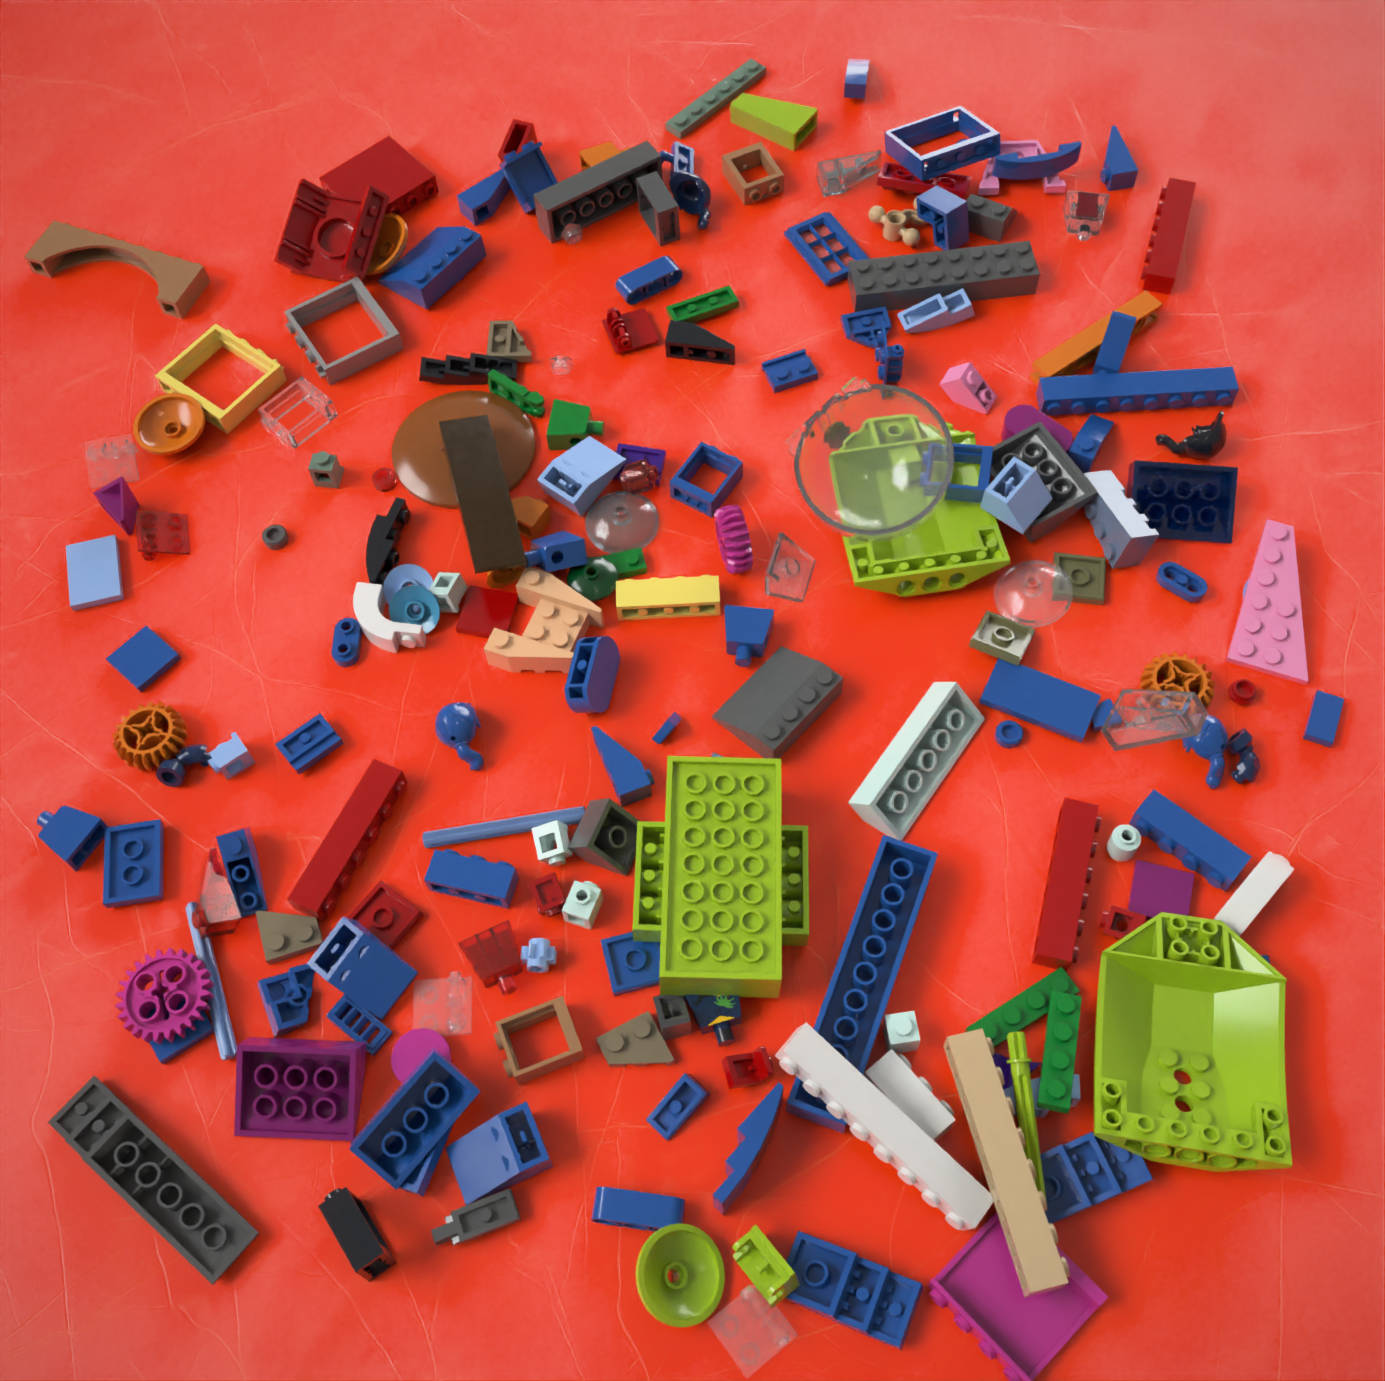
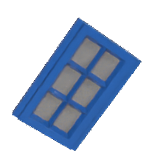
M830 212L819 214L784 231V236L825 286H831L847 278L849 261L869 259Z

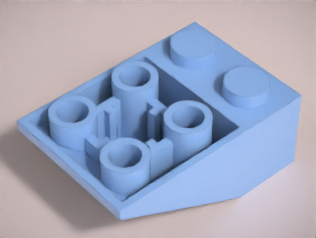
M588 436L554 459L538 477L537 481L547 495L582 517L627 460Z

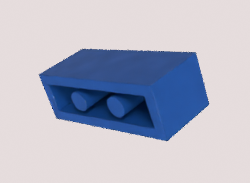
M445 849L444 851L434 850L424 878L429 891L506 909L510 908L519 880L516 868L510 863L498 861L497 863L488 862L485 858L477 855L466 857L451 849Z

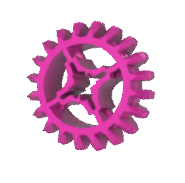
M728 505L716 509L714 516L715 530L726 570L731 574L750 570L753 564V555L743 511L738 505Z

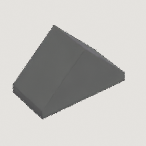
M658 995L653 997L664 1041L692 1034L691 1020L683 996Z

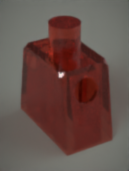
M509 920L458 942L464 957L485 988H490L497 984L502 996L509 995L518 989L513 977L522 973L523 967L515 934Z

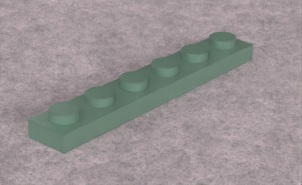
M750 58L665 122V130L682 139L766 75V67Z

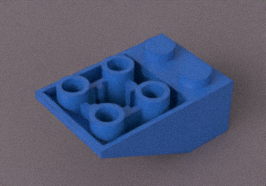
M344 916L307 962L327 982L380 1020L386 1017L419 973L358 921Z
M527 1101L497 1114L445 1148L466 1205L489 1197L553 1167Z

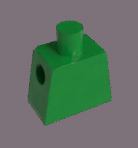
M554 399L546 433L549 450H568L590 435L603 436L605 423L604 421H593L589 406Z

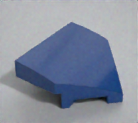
M886 306L844 314L840 318L847 339L874 349L878 347L876 335L877 331H881L882 321L885 324L886 335L892 327Z

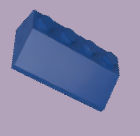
M433 1047L353 1139L349 1150L397 1190L480 1093V1090L453 1063Z

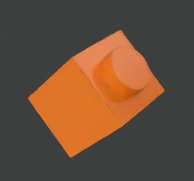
M530 496L511 499L519 533L532 540L537 539L551 521L549 505L541 499H534Z

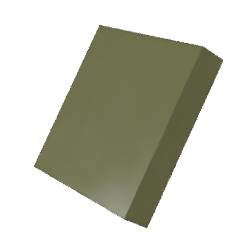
M1054 552L1050 600L1103 606L1106 558Z
M986 611L970 640L969 647L1019 666L1036 629L996 613Z

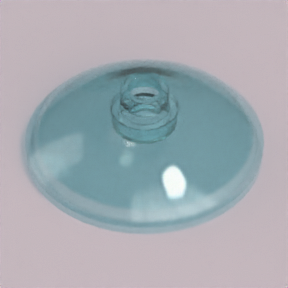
M627 490L614 491L601 496L593 502L586 513L585 528L589 539L596 547L608 553L646 547L655 538L659 528L658 511L652 501L640 493L635 495L637 492Z

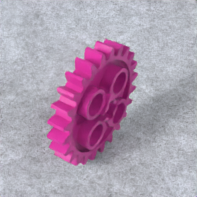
M168 948L166 955L160 949H157L155 958L145 954L146 962L144 964L135 961L137 970L135 972L126 971L130 979L128 981H120L119 984L125 990L116 993V996L123 1000L115 1005V1008L122 1011L117 1017L122 1022H125L123 1027L129 1032L132 1031L131 1034L137 1039L142 1037L147 1043H150L153 1039L157 1044L162 1043L164 1036L169 1042H174L176 1033L185 1038V1028L187 1027L195 1031L196 1027L193 1022L196 1019L204 1021L205 1018L200 1014L201 1011L211 1009L205 1001L214 998V995L207 991L214 986V983L208 979L212 974L207 969H204L206 965L201 960L197 961L198 958L193 953L188 955L183 949H180L176 954L172 948ZM183 973L181 979L173 983L175 977L178 974ZM153 981L152 987L145 990L146 985ZM186 1000L184 1007L176 1010L178 1004ZM156 1008L155 1014L147 1018L149 1012Z

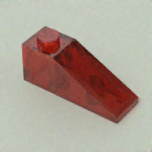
M216 847L210 848L203 863L192 913L193 927L198 929L201 939L232 934L242 919Z

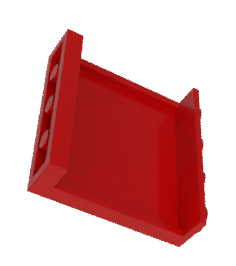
M387 136L320 177L322 188L325 191L363 198L366 187L371 185L390 196L385 214H397L399 216L439 192L435 175L390 136Z

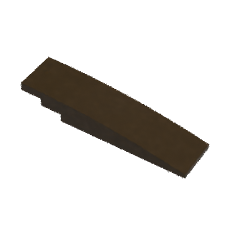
M488 415L439 421L444 452L449 467V476L475 574L527 566L514 509Z

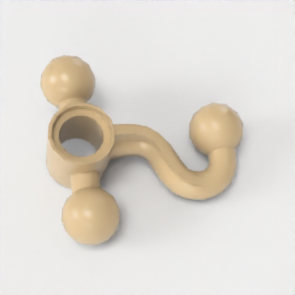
M916 198L913 201L915 210H892L886 214L882 206L876 205L871 207L868 212L871 222L884 224L883 237L885 239L898 241L903 237V242L907 246L917 245L920 240V233L917 229H907L904 225L907 223L927 224L926 221L918 218Z

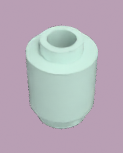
M1123 824L1117 826L1107 842V852L1110 857L1116 861L1130 860L1141 843L1140 833L1131 825Z

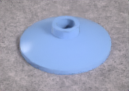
M403 564L397 566L390 571L384 581L383 592L385 600L390 605L393 595L409 584L422 586L429 590L433 579L424 568L418 565ZM414 605L413 611L418 614L421 612V608L418 605Z

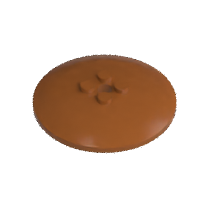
M457 391L435 397L411 412L398 428L393 440L391 454L395 473L403 487L417 499L440 508L458 509L449 476V467L444 452L439 421L488 415L507 487L510 492L525 478L534 460L536 443L529 419L517 405L493 393Z

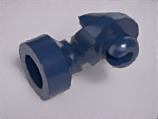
M1246 728L1233 734L1228 739L1226 748L1230 754H1238L1241 757L1236 766L1238 769L1231 773V776L1238 784H1243L1246 780L1252 784L1256 780L1261 767L1257 754L1253 753V736Z
M195 744L181 749V753L175 756L176 759L166 760L160 764L156 771L157 779L169 787L180 786L186 777L184 767L191 766L194 763H199L204 767L208 766V760L212 758L206 752L208 746L205 744Z

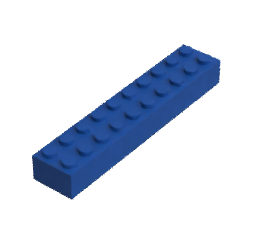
M886 835L882 836L813 1028L863 1075L938 856L936 852ZM796 1076L786 1103V1112L844 1134L847 1123L842 1118L834 1117L827 1110V1104L819 1096L814 1097L804 1089L803 1082Z

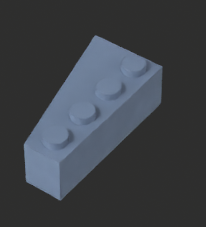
M1111 470L1083 473L1098 491V495L1083 507L1085 515L1090 520L1094 529V534L1103 548L1105 558L1108 559L1112 569L1140 565L1159 536V533L1156 529L1148 527L1149 520L1144 514H1139L1136 511L1135 501L1132 498L1127 499L1125 488Z

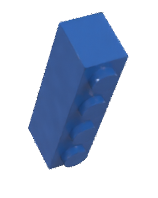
M1155 789L1152 790L1135 811L1129 822L1131 826L1138 830L1141 836H1147L1162 851L1171 853L1181 860L1186 868L1198 872L1206 878L1210 885L1220 888L1225 892L1251 859L1249 854Z

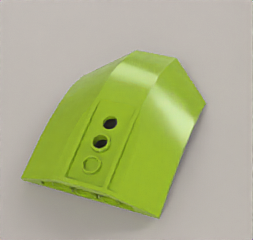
M1161 912L1102 952L1095 1025L1094 1136L1153 1162L1195 1169L1224 1172L1291 1168L1292 1155L1285 1081V988L1287 979L1223 921ZM1177 1071L1187 1073L1191 1078V1083H1179L1174 1078V1073ZM1175 1102H1185L1191 1111L1183 1112L1179 1110Z

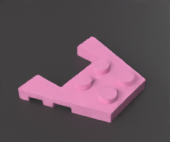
M1038 140L1000 141V155L1017 152L1019 158L1046 154ZM995 156L988 158L987 166L979 185L978 195H998L999 177H995L992 174ZM1059 173L1042 177L1045 193H1065L1066 183L1064 180H1060L1058 177Z

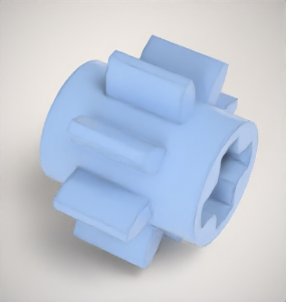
M532 938L529 940L528 946H521L520 960H522V964H527L528 971L544 973L549 970V964L556 965L557 951H555V946H550V940Z

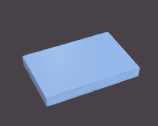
M116 535L66 545L70 607L73 611L124 599L119 542Z

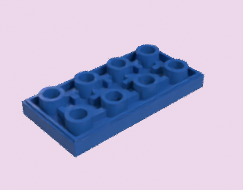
M998 658L979 703L1082 743L1101 695L1019 664L1017 666Z

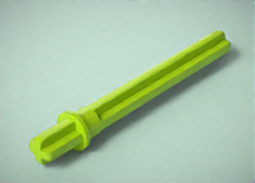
M1010 1032L1007 1035L1010 1056L1007 1064H1010L1018 1128H1021L1025 1138V1147L1023 1149L1026 1158L1031 1159L1035 1167L1036 1178H1034L1037 1191H1042L1046 1199L1029 1062H1032V1058H1028L1024 1032Z

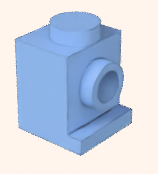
M236 732L230 734L232 739L219 744L213 751L209 752L212 757L208 760L209 764L216 774L222 772L227 780L255 763Z

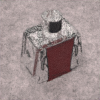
M1067 190L1063 205L1066 231L1071 234H1077V238L1080 241L1089 240L1091 235H1099L1110 194Z

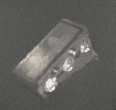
M1122 689L1101 733L1114 751L1197 736L1209 713L1195 692Z

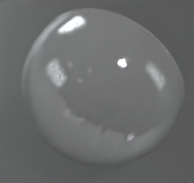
M853 377L840 389L844 396H841L839 393L833 395L821 407V411L817 410L802 424L805 428L804 432L798 428L785 442L790 447L788 449L789 454L794 458L795 477L800 493L810 511L820 522L834 532L850 539L866 542L888 541L907 535L922 526L933 516L944 501L954 470L952 437L939 412L921 396L898 386L870 384L865 378L860 382L856 377Z

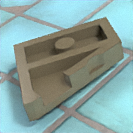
M513 320L490 321L486 355L517 360V362H532L531 352L526 348L521 334L518 333Z
M267 911L255 912L265 959L269 965L316 950L324 942L320 924L316 917Z
M649 1011L596 1038V1042L609 1067H625L626 1065L639 1067L647 1066V1064H665L670 1066L675 1064V1060Z

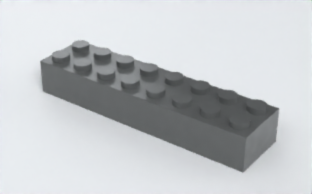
M1030 241L849 261L847 282L854 312L886 306L887 311L908 309L939 293L943 298L962 288L969 301L1036 294L1040 273Z

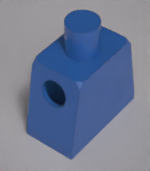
M564 530L532 540L530 543L531 551L524 552L527 561L526 568L537 566L547 572L588 564L584 538Z
M725 605L726 652L729 655H736V665L748 667L751 664V657L760 658L764 656L774 626V609Z
M66 805L61 806L55 814L44 811L37 818V824L43 828L39 832L38 837L76 872L105 838V828L108 827L101 818Z

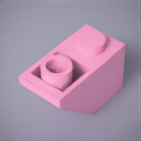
M971 362L949 368L939 384L953 402L982 414L988 413L997 398L996 394Z

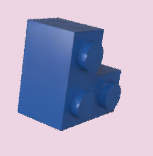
M937 185L916 197L918 218L933 225L934 245L943 250H952L969 241L967 201Z

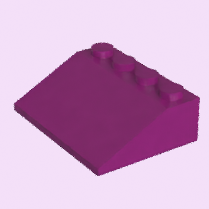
M249 1037L237 1044L234 1136L353 1141L356 1137L365 1077L366 1042Z

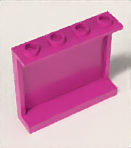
M996 1212L929 1282L927 1287L931 1290L929 1295L933 1301L942 1309L946 1306L955 1315L953 1321L966 1334L971 1332L980 1341L978 1343L979 1349L990 1360L996 1358L1005 1367L1002 1372L1009 1381H1033L1092 1313L1106 1301L1108 1296L1056 1245L1059 1256L1064 1257L1068 1264L1070 1277L1067 1279L1069 1283L1063 1288L1025 1298Z

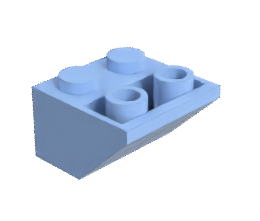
M1013 457L985 489L980 508L1021 534H1024L1052 501V496L1037 471L1016 457Z

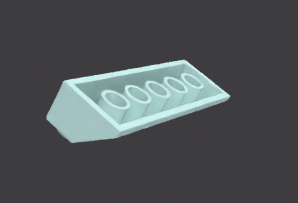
M933 682L848 802L864 822L889 837L898 840L904 838L985 720L957 682Z

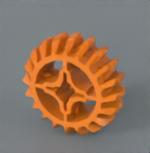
M1176 651L1171 656L1165 652L1160 658L1155 656L1151 663L1146 664L1144 672L1140 676L1139 691L1143 692L1142 700L1149 701L1148 709L1154 707L1157 709V716L1161 713L1166 714L1167 720L1175 716L1179 722L1183 717L1187 719L1190 716L1202 714L1209 707L1215 692L1213 690L1215 681L1210 680L1212 672L1205 671L1206 664L1198 665L1197 657L1192 660L1188 659L1187 652L1182 657H1179ZM1163 674L1165 679L1162 684H1158L1157 677ZM1195 688L1197 696L1191 698L1189 695L1190 691Z
M149 701L147 707L139 703L137 710L129 709L127 717L121 716L123 723L116 724L115 729L117 732L112 734L115 741L113 743L114 749L117 751L118 757L127 766L135 767L139 771L144 767L146 770L152 771L155 765L159 768L163 761L171 760L174 755H178L180 753L178 749L186 747L184 740L188 738V733L186 732L188 728L182 715L174 707L166 706L161 701L157 705ZM165 723L169 724L168 733L164 732L163 726ZM134 739L137 740L136 750L132 747Z

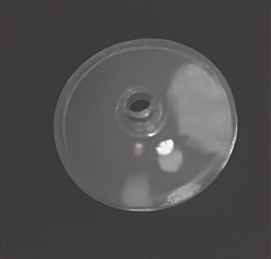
M1033 559L1013 564L1002 572L994 587V601L1000 614L1003 617L1029 627H1041L1057 621L1068 611L1073 599V586L1068 574L1056 564L1045 560Z

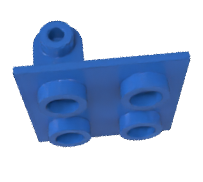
M882 321L881 331H877L876 335L877 346L879 347L875 348V361L880 363V366L877 367L878 380H882L883 390H885L886 383H897L901 379L904 349L899 344L894 346L887 345L885 324Z

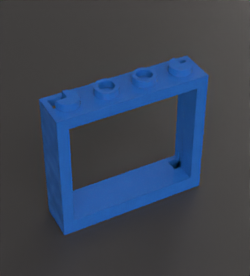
M962 106L884 132L886 153L921 181L1000 155V133ZM956 131H960L970 138L922 156L910 148Z

